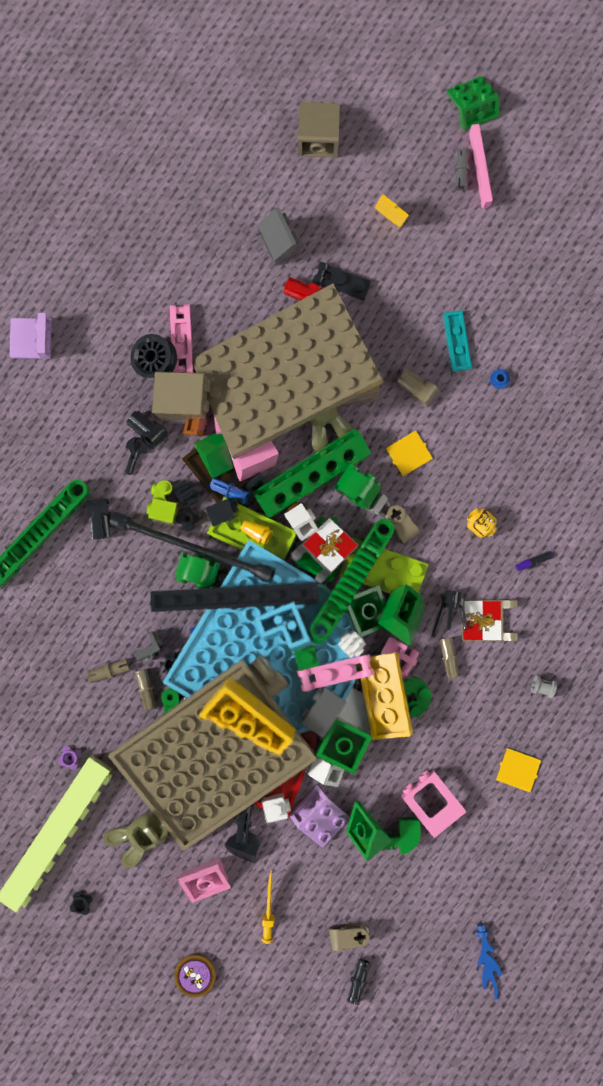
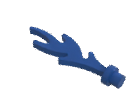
M479 923L476 932L477 936L481 937L482 945L477 964L481 966L484 963L482 970L483 989H486L487 980H490L494 987V1000H497L498 989L493 972L495 971L500 977L502 974L496 960L487 953V951L494 953V948L491 947L486 938L489 935V929L486 928L485 923Z

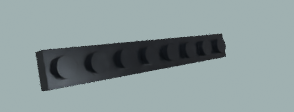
M318 583L150 591L151 612L284 606L293 602L295 605L319 604Z

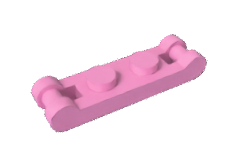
M184 304L182 307L170 305L171 342L175 346L178 356L177 365L173 373H194L192 362L190 304ZM177 315H184V319H177ZM179 360H186V365L179 366Z
M370 654L327 663L301 671L298 670L297 674L298 677H301L302 685H300L301 691H309L374 675V670L369 662L371 661ZM361 663L363 670L357 671L355 664ZM315 674L316 681L310 682L309 675Z

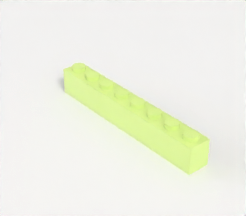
M94 755L88 758L0 891L1 903L15 912L21 907L26 908L32 899L29 896L33 889L37 891L44 881L41 878L44 872L49 873L54 866L53 858L56 854L61 855L67 846L64 843L67 837H73L78 829L75 825L79 819L82 821L85 819L90 811L87 807L91 802L95 803L99 798L101 792L98 790L102 784L106 786L113 775L110 774L113 769Z

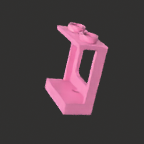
M426 770L418 777L420 780L413 785L411 783L403 789L404 793L401 796L435 838L466 813V810L433 770L430 772ZM428 783H433L447 800V805L433 817H428L414 800V795Z

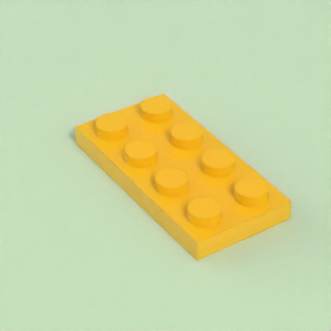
M398 652L370 656L371 661L369 662L374 670V675L362 677L361 684L372 740L413 735ZM358 663L359 671L363 670L361 663Z

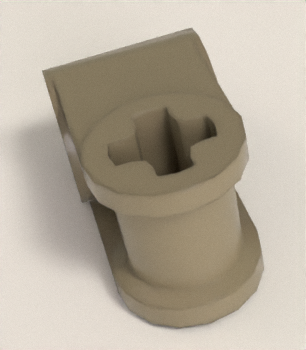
M394 505L387 508L385 518L393 523L394 533L398 534L402 544H405L420 533L416 524L401 506ZM392 510L399 511L398 519L391 518Z
M363 923L342 924L341 927H334L333 925L329 927L333 951L362 948L369 942V929ZM357 932H361L363 938H359Z

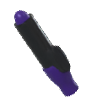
M547 551L526 559L515 565L516 570L533 569L539 566V563L551 559L553 553Z

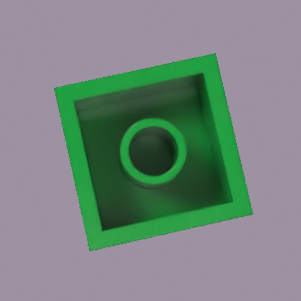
M337 717L322 738L316 750V756L354 774L372 739V735Z

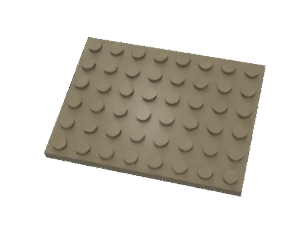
M334 284L319 290L192 358L196 373H203L210 380L211 387L210 392H207V399L234 459L384 383Z
M243 659L122 743L108 755L183 851L317 760L316 754L297 729L293 741L280 755H277L255 744L253 740L245 736L242 738L236 735V732L226 727L223 729L217 726L216 722L212 720H205L199 717L205 704L226 680L231 677L295 728Z

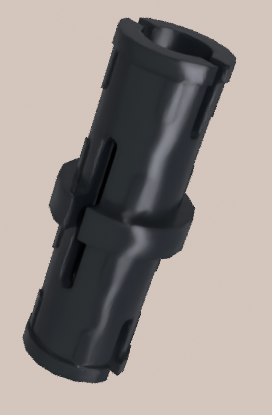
M253 804L241 811L239 818L236 819L237 832L234 843L237 845H248L249 828L252 827L251 814Z
M358 958L354 976L350 980L352 984L347 1002L351 1004L355 1002V1005H360L363 988L367 985L366 977L371 965L370 961L364 960L363 962L362 959Z

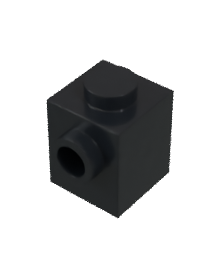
M231 498L205 507L212 527L238 517V505Z

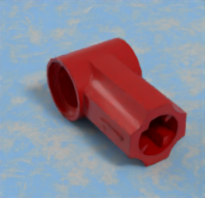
M289 277L283 294L301 301L323 288L316 284L308 285Z

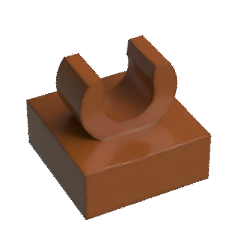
M206 417L205 419L186 420L183 434L195 437L206 436L207 433L204 432V427L209 425Z

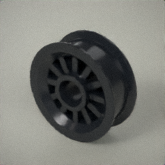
M147 334L139 338L132 347L130 355L134 371L141 377L152 381L155 380V372L173 373L178 359L176 348L172 342L157 334Z

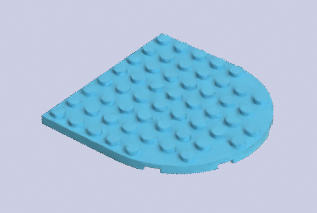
M248 540L237 559L246 563H261L275 567L276 572L272 582L261 581L255 578L254 574H251L249 571L233 566L220 588L317 582L315 579ZM318 584L319 604L296 605L308 634L312 623L332 594V591L323 584ZM283 606L207 609L162 682L182 695L189 697L239 660L243 659L249 665L262 654L274 670L278 671L289 684L273 699L299 733L310 730L302 724L301 720L303 718L301 714L307 706H312L315 701L312 698L319 689L301 691L300 685H302L301 677H298L297 674L298 666L295 654L290 650L284 634L269 641H265L261 636L255 618ZM347 610L326 643L315 644L311 641L312 645L310 646H315L319 665L350 658L338 645L341 642L340 638L346 632L349 634L352 631L355 632ZM322 628L315 629L317 635H325V631ZM315 674L309 675L310 682L316 681ZM355 679L325 687L346 700Z

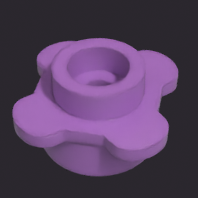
M65 746L62 749L63 753L58 762L61 766L70 767V769L74 770L78 767L77 762L82 756V752Z

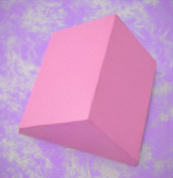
M272 441L236 459L232 457L240 482L256 475L258 472L261 473L276 466L279 453Z
M220 858L183 871L178 879L192 903L231 888Z

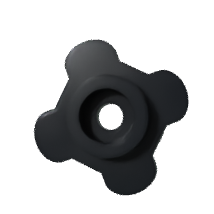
M185 507L182 514L176 517V523L184 526L186 531H191L195 523L200 521L199 515L191 512L189 507Z
M75 892L72 896L73 901L70 905V911L87 915L90 912L89 905L93 901L92 896Z

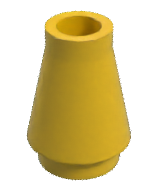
M245 520L241 526V531L245 532L259 545H266L273 532L269 529V526Z

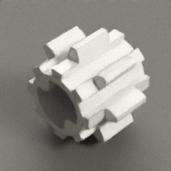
M354 631L350 634L346 632L340 638L341 642L338 645L350 658L354 655L358 657L364 651L363 647L366 644Z

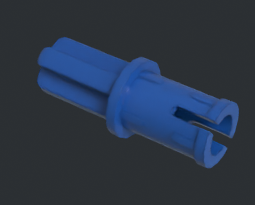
M213 478L210 483L212 490L225 495L227 499L232 498L242 504H246L249 499L250 492L235 487L234 483L228 484L217 478Z

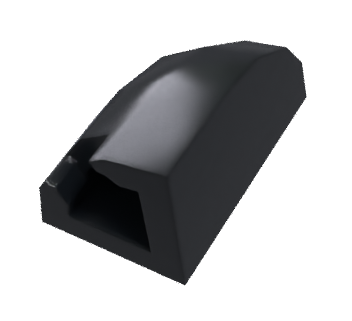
M249 833L248 845L246 846L234 843L236 834L228 838L225 848L230 853L254 863L262 837Z

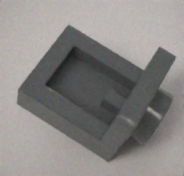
M154 631L148 633L153 645L135 652L137 661L143 659L146 662L155 657L154 653L162 650L161 645H163V641L159 633L155 634Z

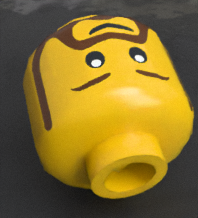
M476 508L467 517V527L480 538L490 537L497 530V527H495L497 518L486 508Z

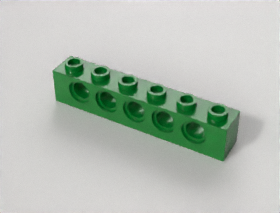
M354 428L255 490L252 494L268 518L277 516L284 508L297 503L303 496L312 494L322 484H327L332 481L333 477L344 473L350 464L354 465L364 461L371 452L361 433ZM350 450L349 454L344 457V453ZM333 461L330 467H326L328 462ZM316 471L315 476L309 478L310 474ZM299 482V485L296 488L292 489V486L295 483ZM282 493L279 499H275L277 494Z

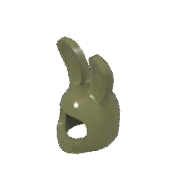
M337 407L309 421L312 426V447L316 452L328 445L325 431L326 424H331L339 438L352 430V427L339 415Z
M149 811L137 817L129 826L108 830L104 835V842L108 846H116L129 840L132 846L123 855L122 864L126 868H133L138 864L146 850L154 849L164 843L168 836V831L155 814Z

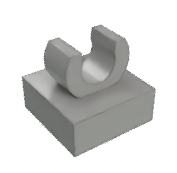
M379 493L367 511L384 516L381 509L384 505L390 507V503L387 502L388 497Z

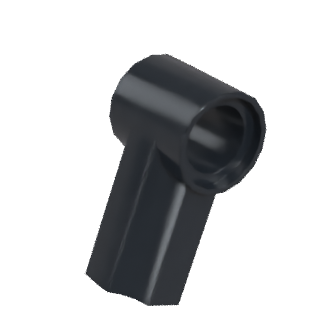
M134 411L127 420V425L141 436L144 444L150 449H155L169 436L163 425L160 423L154 424L140 411Z
M108 498L86 502L93 540L111 538L108 517L110 512H108L107 506L109 504Z

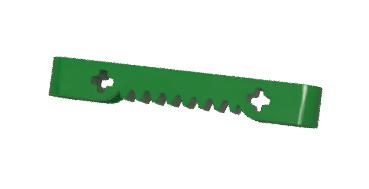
M81 480L71 481L0 555V589L5 587L22 569L24 564L27 563L28 559L32 558L33 554L38 552L39 548L50 539V536L55 534V531L89 498L91 490L88 484ZM82 486L83 493L79 496H76V487Z
M380 519L375 523L344 575L322 607L309 631V638L313 643L324 644L333 633L394 533V525L390 520ZM378 529H384L387 534H381ZM322 628L325 631V635H317L315 629Z

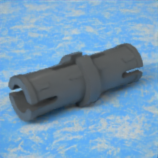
M462 147V152L461 148L457 151L455 188L459 191L468 189V175L471 171V166L469 165L470 149L467 147Z

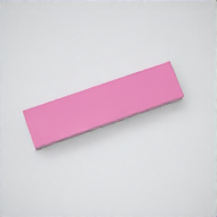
M479 124L471 126L469 136L482 209L491 206L493 197Z

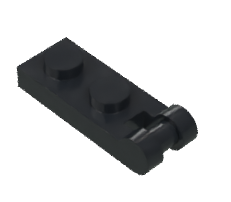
M319 262L317 267L318 273L314 275L312 280L314 283L325 287L334 284L338 292L363 301L365 300L371 280L332 267L325 262ZM326 273L331 274L330 280L324 278Z

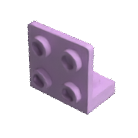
M38 313V318H11L9 355L11 358L50 359L51 319L46 313Z
M318 785L289 815L297 828L322 848L350 820V817L334 804Z

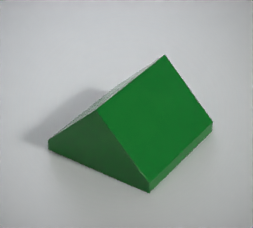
M214 433L194 443L212 479L235 469L223 434Z
M379 585L356 594L347 608L355 632L360 638L384 628L378 623L386 605Z
M359 800L355 801L346 833L364 859L370 861L392 840L374 815Z

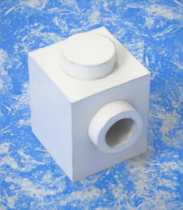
M302 503L284 514L301 541L318 531L317 526L313 522L316 517L310 508L306 510Z
M317 756V760L312 763L308 775L324 785L338 787L344 769Z
M283 793L263 798L262 803L267 823L288 818V812L291 811L289 800L284 798Z

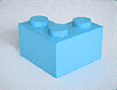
M294 602L255 618L261 636L265 641L284 634L288 646L293 653L312 645Z

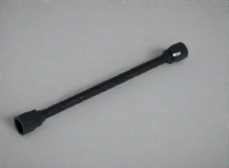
M114 512L110 518L109 525L112 528L123 531L133 530L240 569L242 568L254 574V577L261 581L271 583L275 576V567L261 563H246L234 557H229L203 546H198L186 540L184 541L142 526L132 521V518L118 512Z

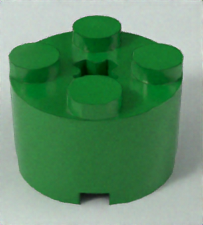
M350 464L335 485L334 490L340 495L345 493L344 496L349 501L363 509L369 510L382 485L371 474L366 473L363 475L357 467Z
M182 550L175 572L177 576L176 581L186 584L188 582L196 583L195 587L199 589L211 588L215 584L221 562L214 563L215 559L211 557L209 558L195 552L192 556L188 554V551Z

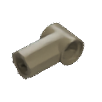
M408 368L397 381V384L411 393L415 400L421 401L424 407H427L439 392V389L433 383L421 379Z
M262 654L248 665L272 698L289 685Z

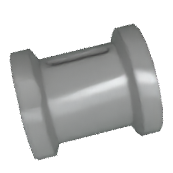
M536 675L532 683L531 693H541L552 699L557 689V682L540 679V676Z

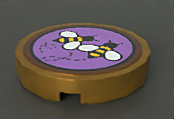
M189 954L178 963L174 973V981L177 988L184 995L201 997L212 989L216 970L208 957L199 954Z

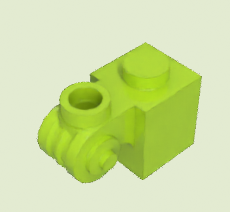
M162 480L159 483H153L151 494L154 495L152 503H148L146 513L149 514L148 518L151 520L175 524L179 505L166 499V496H170L174 492L173 485L169 481Z

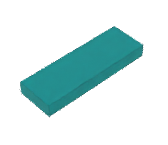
M463 310L443 313L452 372L471 370L472 363Z

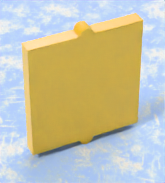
M384 194L381 195L375 206L376 210L399 228H401L409 216Z
M417 431L412 432L386 448L393 460L392 464L397 466L402 476L433 459L426 448V443H423Z
M507 748L503 761L500 762L501 767L496 780L531 792L534 780L538 777L536 774L541 760Z

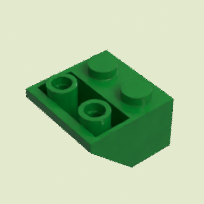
M407 584L393 589L378 622L407 645L412 644L424 614L422 595Z

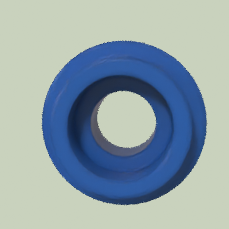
M496 369L490 375V383L496 389H503L510 382V375L504 369ZM497 376H502L503 382H499Z

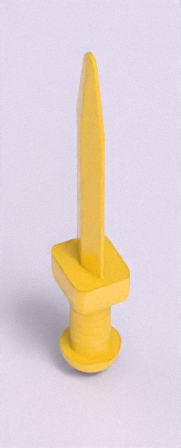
M272 869L268 883L267 914L262 916L264 933L261 939L265 944H270L273 941V938H271L272 927L274 926V914H271Z

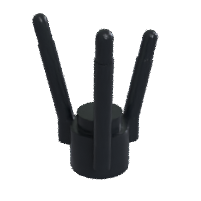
M446 591L445 597H442V605L432 637H436L445 607L449 609L447 630L451 629L453 609H458L459 606L463 630H467L464 608L465 599L461 598V592Z

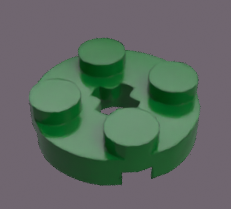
M407 676L406 679H403L405 694L410 695L414 693L415 697L413 700L407 699L410 717L417 718L430 705L431 691L421 678Z

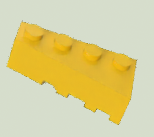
M231 677L226 680L205 704L199 717L205 720L209 719L216 722V725L223 729L226 727L236 732V735L242 738L245 736L253 740L255 744L277 755H280L293 741L296 731L295 728Z

